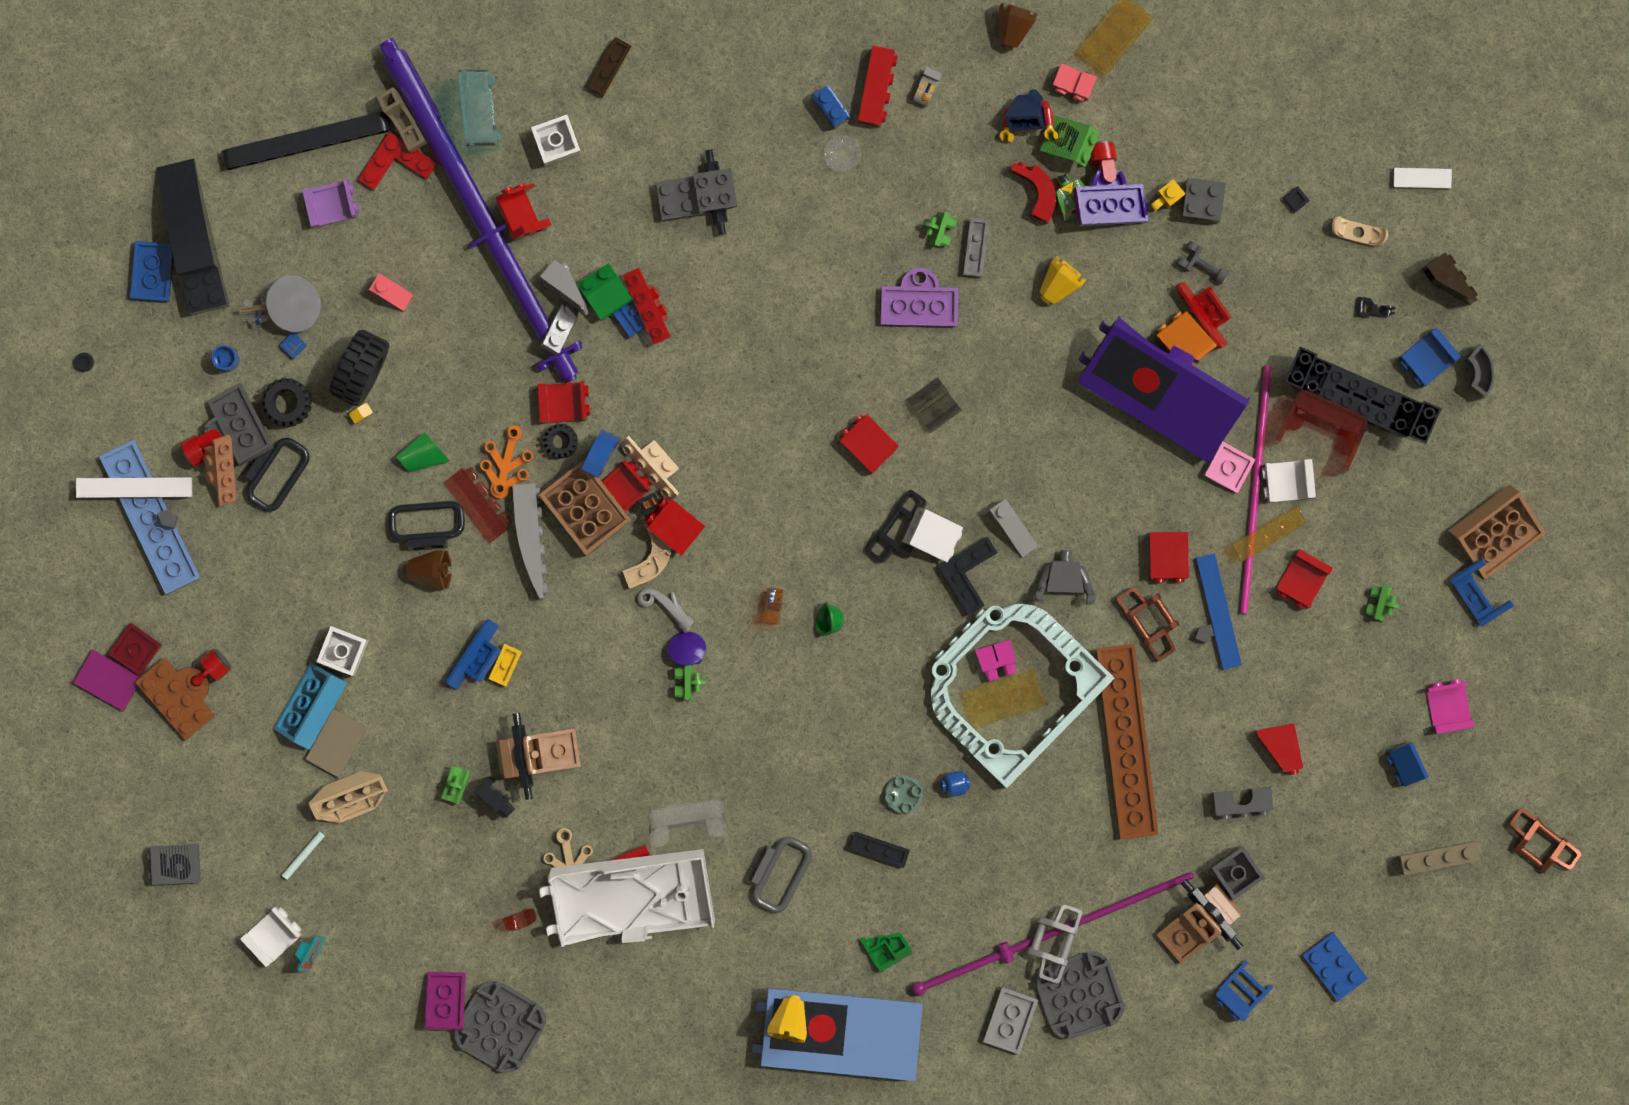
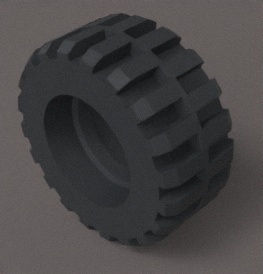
M358 330L348 344L334 373L329 388L331 395L353 406H360L368 396L383 367L389 351V343L366 330Z

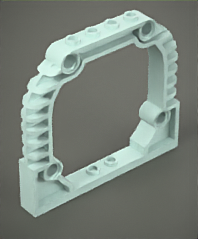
M1015 604L1004 608L991 606L986 611L982 609L975 616L978 620L973 625L969 623L962 630L964 634L960 638L956 636L948 644L950 648L946 652L942 650L935 657L937 662L932 667V674L935 678L931 689V703L936 717L1006 788L1114 679L1051 615L1041 608L1028 604ZM993 610H998L1001 613V618L998 621H993L990 618V613ZM1011 621L1030 624L1067 658L1066 671L1070 675L1076 676L1077 696L1082 700L1067 716L1063 714L1056 721L1058 726L1054 730L1049 728L1042 735L1044 740L1029 755L1024 750L1004 749L1003 743L998 739L987 741L956 711L950 702L948 686L957 676L956 664L989 630H1002ZM1072 661L1080 663L1081 668L1079 671H1071L1069 666ZM939 665H944L947 668V673L944 676L937 674L936 670ZM990 744H998L1000 751L997 754L990 753Z

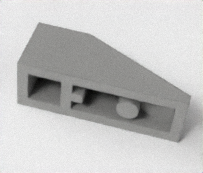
M554 260L540 276L543 285L587 315V307L570 273V268L565 263L561 262L560 264Z
M1006 499L989 510L1022 557L1038 547Z

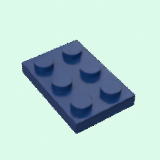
M135 241L131 299L170 302L173 267L171 244Z
M1334 932L1330 933L1302 955L1337 1002L1368 979Z

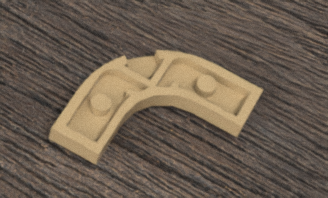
M649 529L647 530L652 542L651 554L641 564L623 571L629 589L656 578L669 562L672 548Z

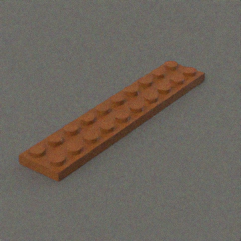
M1135 644L1096 648L1098 662L1114 677L1113 681L1102 691V700L1120 839L1159 835Z

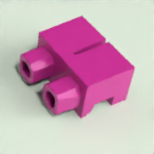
M1010 640L993 645L998 661L996 660L992 645L975 650L981 670L985 672L988 681L999 678L996 668L1003 666L1006 676L1016 673L1014 664L1016 660Z

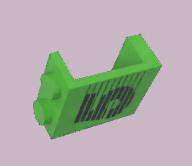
M1054 115V125L1052 126L1058 133V138L1055 139L1053 133H1050V141L1045 137L1040 151L1049 157L1056 158L1058 156L1075 161L1082 167H1086L1100 132L1090 125Z

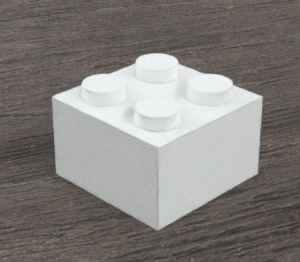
M568 115L531 127L545 166L581 154Z
M330 626L317 662L355 676L369 640Z

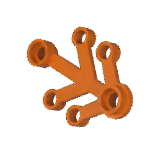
M510 426L506 431L509 439L504 459L498 453L494 442L489 441L485 444V450L491 454L500 469L499 479L492 470V463L489 460H483L480 463V468L486 472L492 482V495L499 499L505 498L509 494L512 485L529 478V472L526 469H521L516 476L507 480L510 471L525 462H531L534 458L533 453L526 450L522 456L511 462L516 441L522 436V431L518 426ZM512 430H517L515 437L510 435ZM488 444L494 445L492 451L487 449ZM530 453L531 459L526 460L524 455ZM488 462L489 468L484 469L483 463ZM522 471L527 473L526 478L520 477ZM502 485L504 490L500 493L497 492V486Z

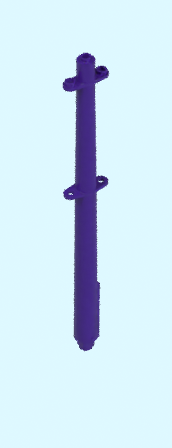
M393 38L382 42L380 47L386 57L382 62L480 235V238L470 243L468 247L472 249L482 243L485 244L540 343H542L549 329L550 322L502 234L503 231L508 229L507 224L498 227L440 119L442 116L406 50L400 49ZM580 340L565 349L562 347L557 356L544 349L549 358L534 367L541 372L549 368V363L552 362L562 381L566 380L569 383L577 378L576 374L579 372L568 352L572 351V353L581 350L583 343Z

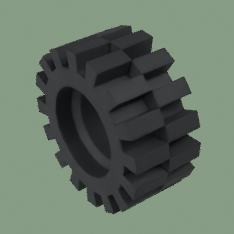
M558 423L550 426L545 431L543 445L551 456L559 459L567 458L577 449V434L570 426ZM557 434L567 436L568 444L566 447L560 449L554 446L553 439Z

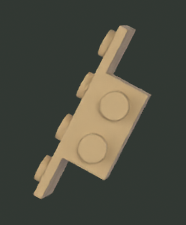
M628 436L620 444L624 453L635 462L637 468L643 471L648 480L658 488L664 498L668 495L674 500L679 492L667 479L679 470L678 466L655 440L641 450Z

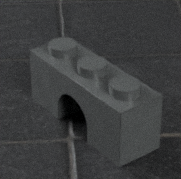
M1271 787L1250 789L1251 798L1244 805H1239L1235 802L1233 791L1212 792L1214 815L1219 816V819L1231 818V814H1238V817L1250 816V812H1257L1258 815H1267L1270 810H1274Z

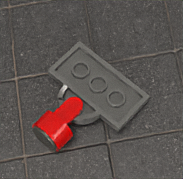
M241 383L207 401L215 417L204 426L205 433L199 437L193 435L180 443V449L190 466L194 468L204 463V448L208 446L213 447L212 440L226 435L231 436L232 452L240 466L274 448Z

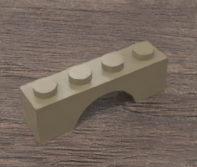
M1476 841L1398 855L1401 875L1480 861Z

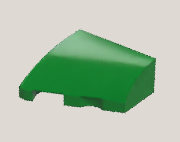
M895 933L890 936L877 935L876 938L868 939L862 937L859 939L879 973L912 954L911 947L901 933Z

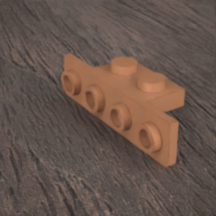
M230 435L212 440L213 447L208 446L204 448L205 478L208 483H211L217 489L219 506L236 501L232 439Z

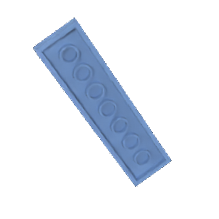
M135 440L99 456L109 478H153ZM162 497L119 498L166 595L201 578L177 527L173 528L161 524L158 513L168 509Z

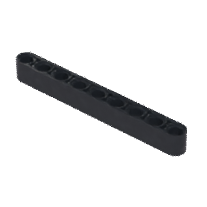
M378 112L224 149L221 151L225 170H233L387 133L391 129L387 114Z

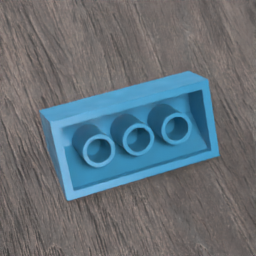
M310 662L273 729L292 742L310 750L341 693L344 691L347 682Z

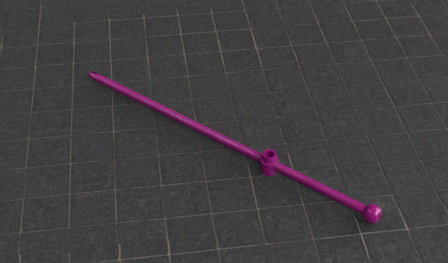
M1188 872L1081 917L1078 926L1175 887L1185 879L1189 881L1193 879L1194 875ZM1075 920L1064 925L1073 927ZM1054 928L1044 932L1041 942L1065 931ZM1034 937L1013 946H1009L1007 941L997 945L998 951L994 954L924 983L920 981L913 983V992L915 996H922L929 988L999 959H1002L1004 964L1010 963L1015 960L1014 953L1032 946Z

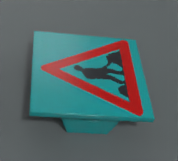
M312 936L310 943L300 944L295 954L300 960L297 971L310 972L327 937Z

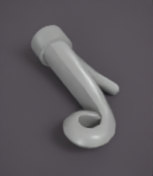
M652 588L642 589L638 593L637 600L641 606L648 607L656 599L678 623V627L684 633L695 624V621L683 611L673 591L670 593L671 600ZM650 595L649 601H644L643 596Z

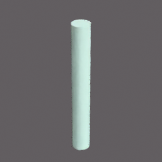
M320 831L315 835L282 874L285 879L288 880L325 835Z

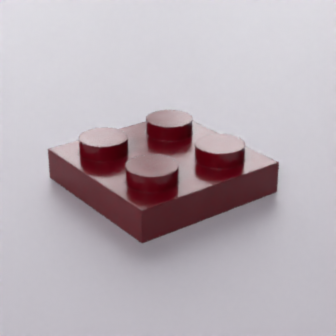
M130 623L109 652V655L141 676L163 644L133 623Z

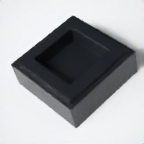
M1299 186L1283 198L1294 213L1310 201Z

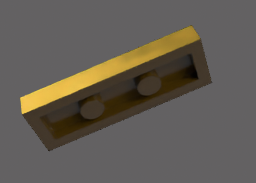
M615 37L587 87L605 96L632 46Z

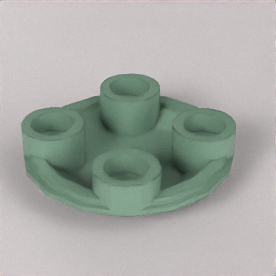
M898 776L892 779L885 790V800L888 806L894 812L900 814L915 811L920 806L923 798L922 787L914 778L909 776Z

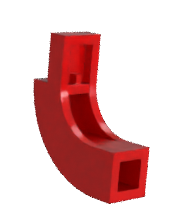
M1013 163L1010 172L1031 182L1037 191V203L1031 216L1048 224L1056 204L1055 188L1050 177L1035 164L1030 171L1028 170L1029 166L1024 163Z

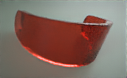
M534 908L505 917L502 920L506 930L516 931L531 925L536 921L537 917Z

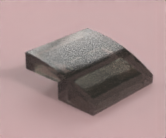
M936 378L907 399L930 433L962 411L939 378Z

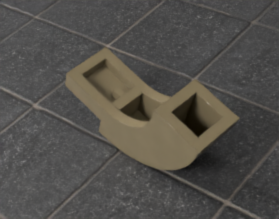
M393 87L377 96L384 113L390 117L397 127L409 152L412 153L427 144L402 96Z

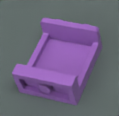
M348 179L312 189H302L312 228L357 218L359 206L357 201H353L352 194H355L353 183H349Z

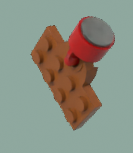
M211 649L200 659L203 665L200 669L185 667L177 671L168 659L164 657L135 682L185 741L215 716L203 701L210 689L209 679L213 677L219 681L231 671L230 663L217 649Z

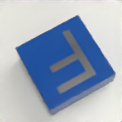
M291 333L280 344L293 359L308 346L295 333Z

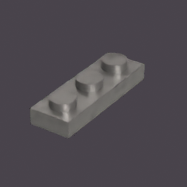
M970 218L963 275L983 276L989 220Z
M563 299L540 346L557 356L563 347L579 310Z

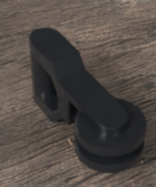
M1358 297L1356 316L1369 318L1371 315L1391 316L1395 315V312H1392V310H1395L1396 307L1381 305L1380 308L1383 311L1377 313L1378 304H1374L1371 298ZM1365 302H1369L1372 305V311L1369 313H1364Z

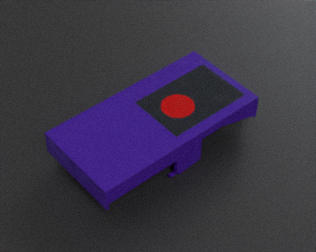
M1120 316L1114 321L1112 326L1106 325L1104 320H1102L1099 330L1106 335L1091 358L1085 356L1084 352L1079 356V361L1086 367L1077 383L1209 463L1246 408L1250 397L1248 399L1193 366V362L1198 364L1200 361L1184 350L1173 345L1168 354L1159 349L1124 322Z

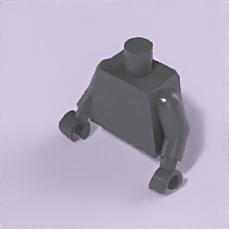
M1060 550V561H1052L1051 564L1045 566L1039 580L1035 601L1044 604L1043 594L1045 592L1084 593L1087 596L1086 605L1094 604L1095 593H1093L1086 568L1080 565V562H1072V550Z

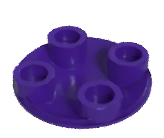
M693 632L678 633L668 644V654L675 665L689 666L700 664L706 653L705 641L701 636Z

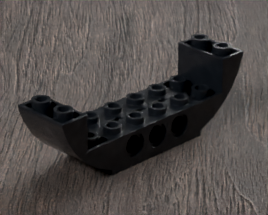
M1299 347L1284 381L1293 389L1319 403L1383 431L1427 444L1442 409L1426 401L1419 402L1318 358L1316 353L1303 347Z

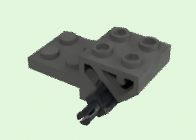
M713 149L705 150L707 160L704 163L705 172L693 174L691 177L656 182L662 221L694 215L712 214L713 224H717L718 235L727 234L725 229V222H728L726 210L737 207L731 168L719 169L718 161H714Z

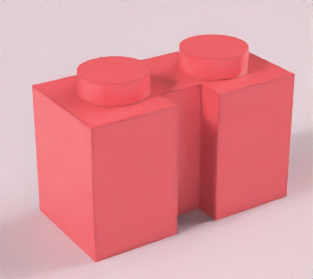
M1061 64L1052 88H1055V92L1061 95H1066V93L1073 95V99L1077 101H1088L1097 77Z

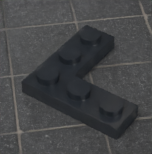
M988 537L948 560V562L938 566L968 616L985 606L965 573L998 553Z

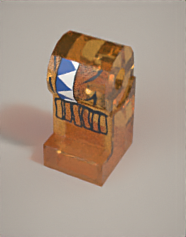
M769 587L762 622L780 623L784 589Z

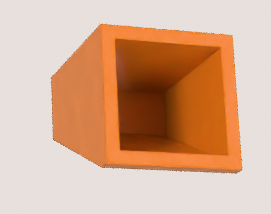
M1187 311L1184 314L1181 312L1176 314L1172 318L1174 322L1169 326L1165 323L1156 330L1159 334L1155 337L1168 353L1174 345L1193 355V358L1198 361L1217 346Z

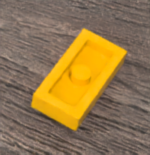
M504 644L489 679L507 687L522 651Z

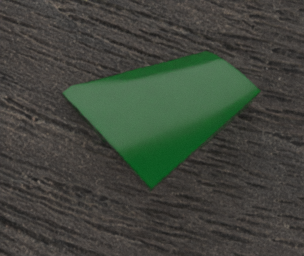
M426 432L396 456L409 472L450 461Z

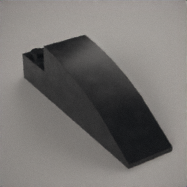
M195 159L157 167L176 272L181 276L189 314L193 316L230 307Z

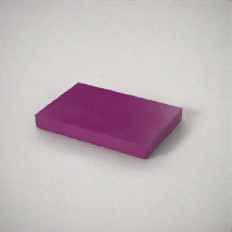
M92 649L73 683L118 709L125 711L138 688L135 682L141 676Z
M427 972L425 1030L464 1031L466 973Z

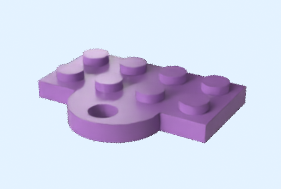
M915 268L910 270L903 277L901 287L882 286L881 325L957 327L958 288L939 287L937 277L928 269ZM917 273H923L926 276V280L923 283L915 281Z

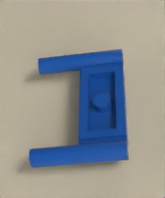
M1483 558L1450 578L1452 584L1458 590L1481 626L1514 607L1513 602L1509 600L1494 610L1490 601L1473 576H1471L1472 573L1486 565Z

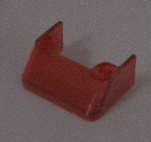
M1304 390L1299 392L1291 404L1273 444L1277 445L1282 440L1286 429L1296 431L1302 427L1304 421L1310 422L1339 435L1336 443L1337 450L1347 456L1340 471V474L1344 475L1349 470L1367 429V419L1357 412L1310 391Z

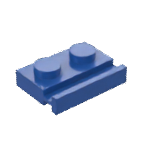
M634 301L613 313L630 338L645 328Z

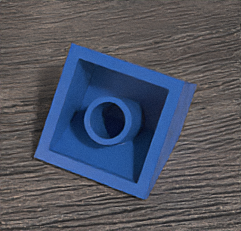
M1406 742L1387 751L1388 756H1386L1390 767L1394 766L1397 772L1394 776L1398 784L1402 783L1406 787L1429 777L1413 742Z

